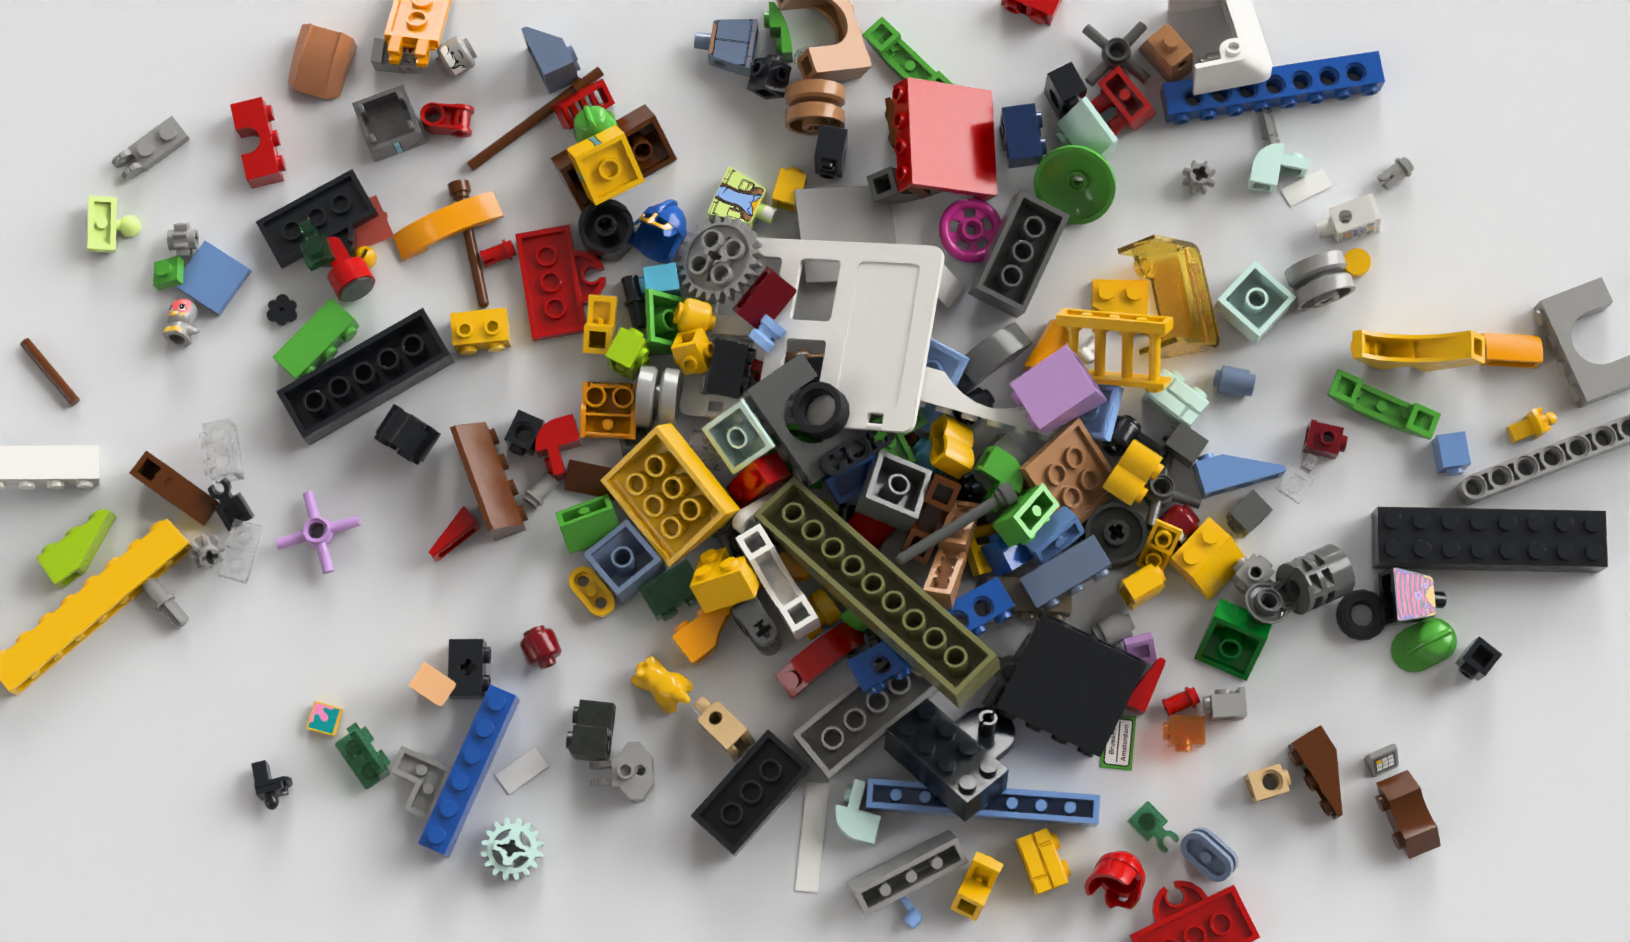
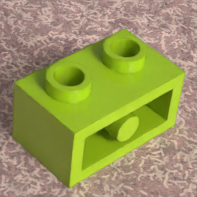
M621 327L605 355L610 370L633 382L639 374L641 366H648L651 360L648 345L644 338L645 335L632 327L629 330Z

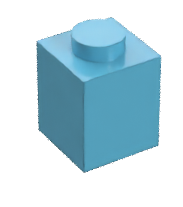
M676 262L643 267L644 276L639 277L641 293H645V290L650 288L681 296Z

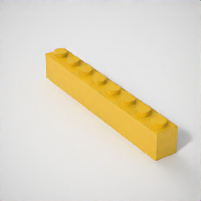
M165 519L153 524L149 529L150 533L142 539L139 538L133 541L127 547L128 551L120 558L115 557L105 565L106 569L98 576L94 575L88 578L83 583V588L79 592L65 597L60 603L61 606L56 611L45 614L38 621V626L32 631L28 630L22 633L16 639L17 643L9 650L4 649L0 652V681L9 692L16 695L23 692L143 592L141 587L153 577L157 579L185 557L189 550L193 549L190 542L169 519Z

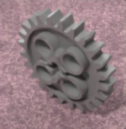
M717 215L714 223L707 218L705 220L706 227L704 228L697 224L696 229L698 232L696 234L688 232L691 240L690 242L683 241L682 244L686 247V250L678 252V255L683 260L676 263L678 267L683 269L678 273V276L683 279L681 284L694 297L696 296L703 302L706 300L710 304H714L715 300L724 304L726 296L731 301H735L734 293L736 292L743 296V287L752 286L749 281L750 278H758L754 270L763 267L757 259L764 256L761 251L757 250L763 245L757 240L758 234L752 230V227L739 218L733 220L729 215H726L723 220ZM718 239L716 245L712 246L713 243ZM740 249V252L734 256L735 252ZM726 273H728L727 277L724 280H722V277Z

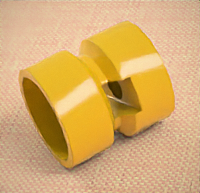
M819 588L808 597V602L817 614L821 627L806 635L810 641L823 632L824 625L831 626L841 619V612L822 588Z

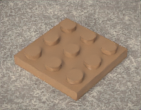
M1079 417L1068 422L1019 468L1030 488L1043 483L1060 504L1053 514L1061 507L1066 506L1077 515L1081 525L1099 506L1103 505L1113 495L1102 488L1113 469Z

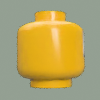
M693 298L685 299L683 303L679 302L673 317V323L676 324L679 332L702 327L706 334L707 331L713 330L716 322V316L712 315L711 305Z

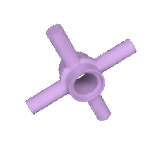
M307 491L303 493V498L309 520L304 524L303 531L276 538V544L278 549L307 542L310 546L316 547L323 574L332 573L334 569L328 544L332 541L335 533L361 526L360 520L357 515L330 523L327 519L320 517L314 491ZM318 526H323L325 529L324 534L320 538H312L313 530Z

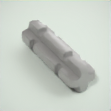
M1262 108V112L1256 113V115H1259L1257 121L1261 137L1265 139L1263 142L1264 147L1280 143L1279 139H1276L1278 133L1274 117L1270 115L1272 109L1266 110V108Z

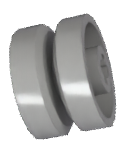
M1332 250L1313 255L1293 264L1285 270L1284 274L1288 285L1292 288H1298L1294 293L1296 296L1295 304L1298 310H1309L1330 304L1349 295L1356 289L1351 274L1343 272L1347 262L1341 250Z
M641 366L635 391L636 427L650 428L654 424L656 411H658L659 425L672 423L675 428L677 427L682 389L681 369L666 368L662 374L660 385L657 367Z

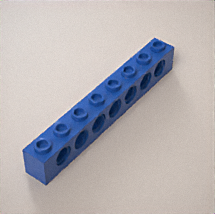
M1379 51L1274 66L1272 67L1270 78L1265 82L1199 95L1193 94L1194 79L1163 83L1160 96L1165 122L1182 125L1188 123L1191 119L1200 118L1202 121L1215 119L1217 115L1227 114L1229 117H1234L1250 110L1260 113L1262 108L1270 110L1271 107L1281 106V108L1286 109L1295 107L1298 103L1303 102L1318 104L1329 98L1345 100L1356 94L1371 96L1381 90L1385 83ZM1347 74L1357 75L1359 81L1350 80ZM1320 78L1330 79L1332 85H1324ZM1301 82L1305 85L1306 89H1297L1293 83ZM1274 86L1278 89L1279 93H1270L1266 87ZM1248 90L1252 97L1245 98L1241 96L1239 91ZM1221 94L1225 101L1218 102L1213 99L1212 95ZM1194 98L1197 100L1198 105L1190 106L1186 103L1185 99Z

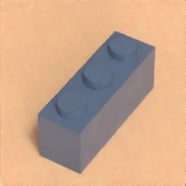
M1092 535L1021 577L1020 581L1037 609L1044 608L1045 611H1048L1061 603L1059 598L1067 593L1072 597L1084 590L1083 584L1089 580L1094 579L1097 582L1110 574L1108 569L1112 567V564L1096 537Z

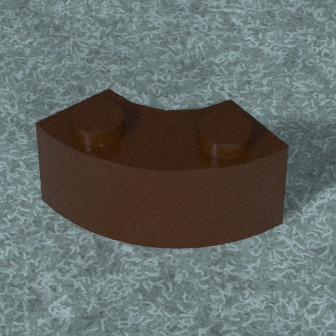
M1408 770L1376 783L1379 795L1375 796L1379 809L1382 812L1385 811L1394 831L1392 839L1398 850L1403 849L1408 858L1411 859L1441 846L1438 827L1426 806L1420 786Z

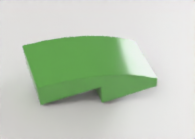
M769 2V11L764 12V28H770V37H776V53H782V62H793L792 42L787 23L775 2Z

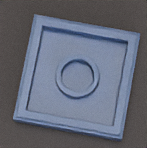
M204 241L184 268L183 284L175 286V288L220 316L247 279L251 270L212 244Z

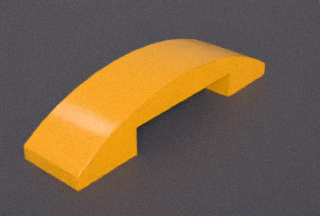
M492 191L461 200L432 212L409 224L392 236L403 261L428 251V247L474 226L478 225L480 228L503 218L504 215Z

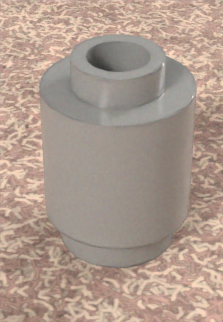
M1118 611L1097 621L1096 625L1090 629L1093 636L1115 645L1122 642L1124 638L1132 637V630L1135 629V626L1129 614L1124 615L1121 611Z

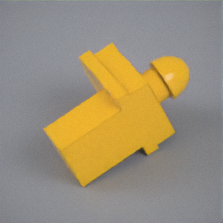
M1541 407L1533 409L1525 416V420L1508 426L1506 431L1513 444L1532 436L1534 439H1538L1551 430L1550 426L1556 423L1557 416L1552 412L1542 415Z

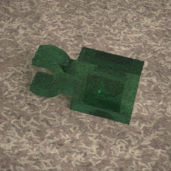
M1149 801L1127 821L1146 842L1154 837L1157 848L1163 853L1168 851L1167 847L1163 844L1165 837H1170L1175 843L1179 840L1176 833L1166 831L1163 828L1168 820Z

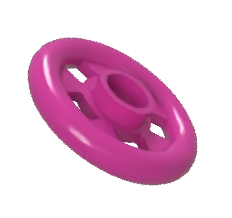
M976 198L957 200L945 209L940 218L939 237L941 243L952 257L967 263L981 262L1001 223V218L997 211L983 200ZM974 209L975 217L964 218L963 210ZM988 218L992 228L985 230L980 220ZM951 220L959 222L957 233L950 231ZM966 227H972L974 235H968ZM984 237L989 244L980 250L976 243ZM959 239L969 244L966 251L956 245Z

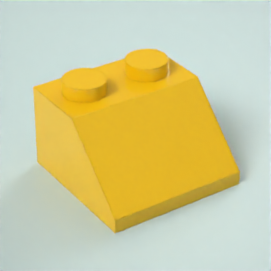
M1208 517L1170 558L1168 565L1210 601L1236 573L1233 568L1244 554L1231 536Z

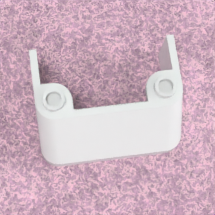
M1168 0V15L1222 5L1232 39H1228L1220 45L1219 60L1195 64L1194 95L1262 83L1270 78L1272 62L1251 0Z

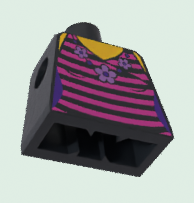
M1394 567L1378 573L1382 627L1427 620L1435 617L1436 608H1444L1446 605V594L1442 591H1434V581L1431 576Z

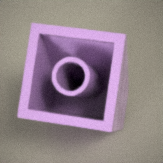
M1067 345L1010 383L1014 390L1011 396L1019 407L1024 405L1029 414L1025 417L1034 430L1039 428L1045 434L1107 402L1106 397L1079 356Z

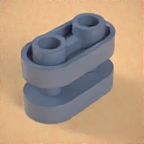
M1195 828L1181 841L1180 850L1182 855L1211 881L1221 882L1226 880L1238 866L1236 853L1207 828Z

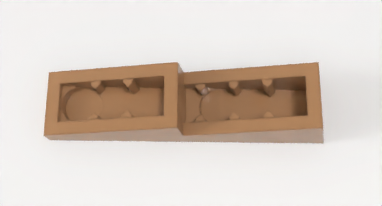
M955 500L943 526L980 505V503ZM978 519L938 543V551L923 590L944 609H953Z

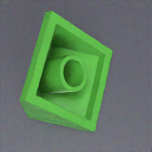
M650 288L645 290L647 343L650 355L673 354L671 346L677 333H679L676 324L673 323V317L678 303H683L687 298Z

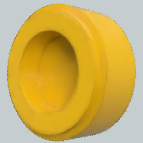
M1354 248L1344 255L1347 266L1343 270L1345 273H1349L1355 278L1367 273L1371 265V259L1366 251Z

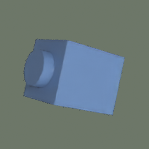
M1465 431L1440 434L1432 440L1437 473L1457 476L1463 474V470H1466L1471 465Z

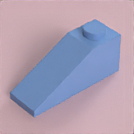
M1214 453L1199 456L1197 458L1198 461L1192 467L1202 499L1282 477L1287 471L1285 465L1224 454L1214 456Z

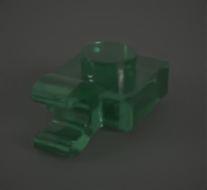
M309 218L300 222L299 226L306 242L299 246L308 269L312 272L335 261L334 252L325 233L319 235L316 226L311 224Z

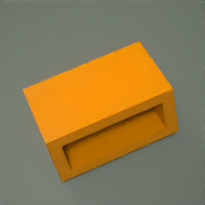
M1056 319L1049 321L1022 366L1023 370H1030L1063 346H1068V330H1065L1064 326H1056Z
M1481 333V335L1485 336V364H1480V366L1537 369L1543 362V346L1540 336Z

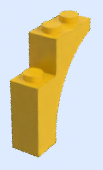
M1367 330L1352 331V341L1350 344L1352 358L1378 370L1411 366L1422 372L1485 364V336L1472 330L1431 335L1387 334Z

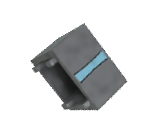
M404 84L352 103L368 149L375 162L426 144Z

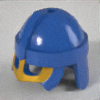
M673 199L648 207L633 223L634 225L641 224L635 232L632 245L647 258L662 264H668L672 261L687 235L686 217L677 206V201Z

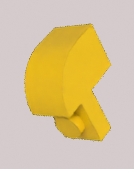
M589 294L582 353L606 355L616 337L618 296Z
M977 851L950 909L977 921L1003 864Z

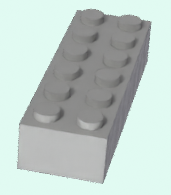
M882 660L874 666V669L878 673H886L890 669V664L886 660ZM913 667L910 669L912 671L910 675L899 681L896 678L889 680L885 683L887 687L875 695H871L870 692L864 695L857 682H855L792 733V737L824 777L831 781L882 739L887 728L925 699L932 698L939 690Z

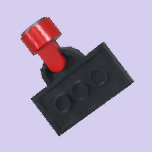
M353 169L256 221L282 269L305 256L321 267H332L327 275V279L340 301H356L366 296L373 289L375 278L365 260L361 257L351 258L357 247L358 238L355 229L379 215Z

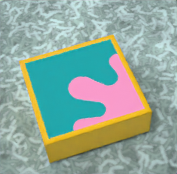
M315 701L306 729L335 737L343 709Z

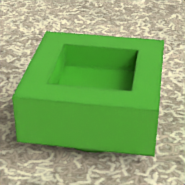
M179 256L154 262L153 286L158 290L182 285L184 260Z

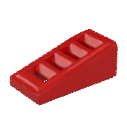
M600 79L552 105L564 129L572 130L574 128V119L579 113L575 102L578 101L583 110L585 105L588 106L584 98L585 96H588L592 106H600L607 109L615 104L604 79ZM596 90L598 91L603 101L600 104L594 94V91Z
M465 506L460 509L428 552L436 562L440 561L480 529L479 524Z
M1160 657L1139 681L1125 709L1140 715L1145 713L1166 663L1164 658Z

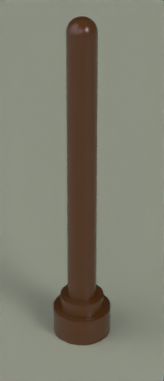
M455 180L447 184L449 196L453 197V201L459 202L469 198V193H471L469 180ZM472 227L463 231L478 305L481 308H487L489 300Z

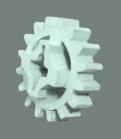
M505 818L504 826L495 822L496 830L494 832L486 831L490 837L489 841H481V844L487 847L486 851L481 852V856L489 857V860L484 864L485 867L494 866L492 874L497 876L503 872V879L507 881L510 874H513L516 881L520 880V873L522 872L529 877L531 875L529 868L532 866L538 869L539 867L535 859L543 858L544 856L538 852V848L544 846V842L536 841L540 832L538 830L530 832L532 828L530 822L523 827L521 818H517L515 824H512L510 818ZM509 831V836L501 841L497 840L501 834ZM522 832L529 838L531 847L525 846L522 842ZM513 842H515V846L525 852H513L512 857H510V853L501 848V846H512ZM494 851L500 852L502 855V866L497 862ZM522 858H528L522 866L514 868L516 862Z

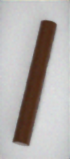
M29 338L24 339L20 343L21 347L71 406L76 405L80 398Z

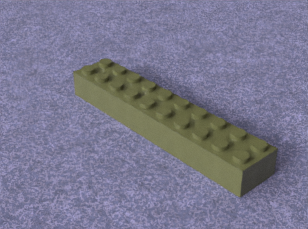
M792 477L753 514L756 524H761L771 541L958 708L1000 669L998 656L795 477Z

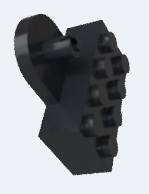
M927 698L886 729L884 750L966 822L1006 790L1009 769L999 760L1007 755L1014 745L1015 727L1011 719L999 713L1000 710L990 707L975 708L954 722Z

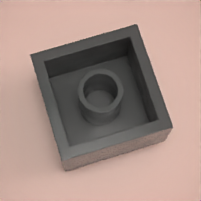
M880 449L869 464L855 511L908 532L918 520L933 471Z

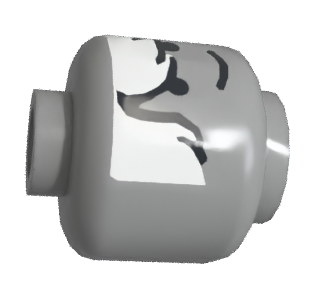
M455 36L439 45V48H437L439 57L435 61L442 73L448 71L451 76L457 77L474 67V59L477 55L467 38L462 40L461 37Z

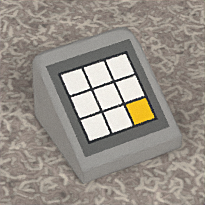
M1396 744L1388 745L1365 756L1364 760L1373 777L1398 767L1399 760Z

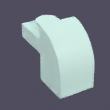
M1283 143L1268 145L1256 155L1249 170L1246 189L1274 193L1278 184L1279 173L1304 178L1308 171L1310 159L1303 158L1298 153L1283 154Z
M855 779L853 786L847 785L844 802H848V807L836 804V821L839 829L849 839L874 846L881 816L859 810L866 782Z

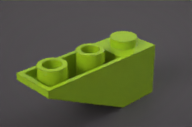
M108 508L97 510L88 518L89 521L82 526H75L65 533V538L57 543L48 544L42 549V554L36 557L56 586L63 589L87 572L116 518V515Z

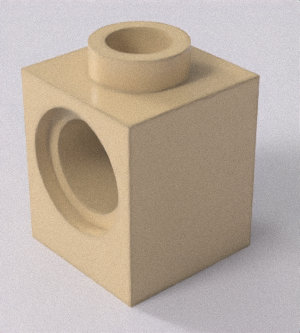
M1281 764L1250 772L1243 776L1253 804L1286 794L1290 791L1288 786L1291 785V779L1287 769L1282 770ZM1269 775L1275 779L1276 787L1274 790H1267L1263 786L1262 779L1264 776Z

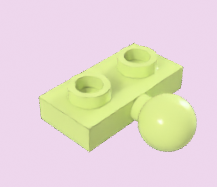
M88 196L86 251L115 253L116 231H120L126 237H134L140 232L141 223L135 216L127 215L121 220H116L117 197Z

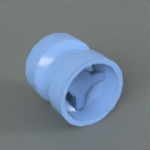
M765 314L760 320L759 328L753 329L748 336L770 353L775 347L774 341L782 338L787 331Z

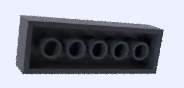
M424 308L276 392L302 438L310 446L455 362Z

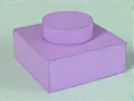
M1151 632L1123 639L1126 652L1145 660V663L1157 660Z

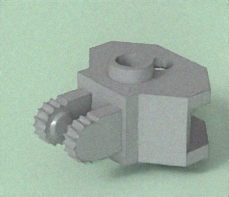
M639 741L627 742L619 755L611 757V760L589 762L590 769L603 770L611 768L612 778H594L590 780V787L612 786L614 789H621L631 802H644L654 788L653 757ZM640 768H645V774L637 775Z

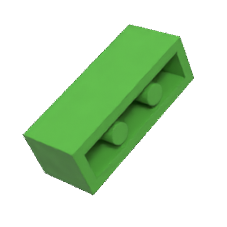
M330 298L273 358L289 375L297 380L320 367L324 362L332 360L338 353L337 349L344 342L351 341L357 334V329L360 326L348 312Z

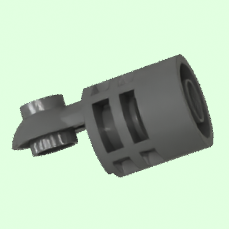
M1327 544L1304 556L1297 557L1290 562L1280 565L1276 571V582H1259L1249 587L1245 594V606L1253 621L1260 624L1279 623L1291 611L1303 615L1312 609L1319 608L1351 593L1355 586L1353 567L1346 554L1340 548Z

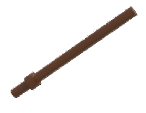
M596 67L583 78L578 77L572 81L568 89L469 160L467 164L471 170H476L554 112L553 104L591 85L604 76L601 69Z

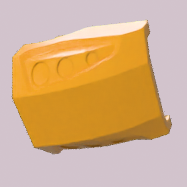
M583 381L580 437L636 439L635 391L637 383Z

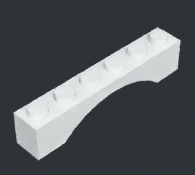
M930 367L925 368L919 403L920 407L925 408L927 402L936 405L935 411L951 415L952 410L962 412L961 418L977 422L978 417L988 419L987 425L1003 429L1004 424L1014 426L1012 431L1014 433L1029 436V432L1032 431L1039 433L1038 439L1047 442L1066 425L1064 424L1047 434L1043 433L1039 428L1034 430L1025 417L1029 413L1024 405L1022 407L998 409L986 407L964 395L951 382L944 371Z

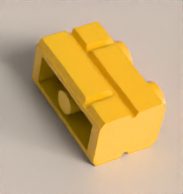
M1045 828L1014 841L1035 896L1069 883L1067 877L1071 876L1067 861L1065 859L1060 861L1057 850L1061 846L1055 832L1050 834L1049 829Z

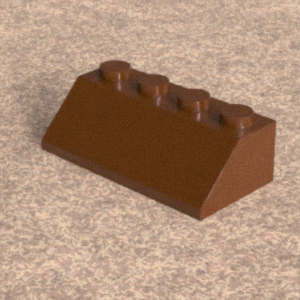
M645 104L616 120L618 128L625 133L643 178L677 160L655 114ZM567 150L550 158L581 212L586 206L591 203L593 204L584 191Z
M486 422L450 427L485 525L494 541L527 530L524 524L528 520L523 504L517 505L514 497L519 495L513 479L508 480L505 470L509 469L504 453L498 454L495 446L500 444L495 429H489Z

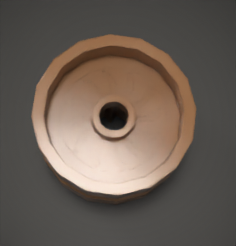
M805 79L792 82L786 86V105L789 108L785 110V127L789 131L803 135H818L820 125L845 128V111L841 108L845 105V87L831 80Z

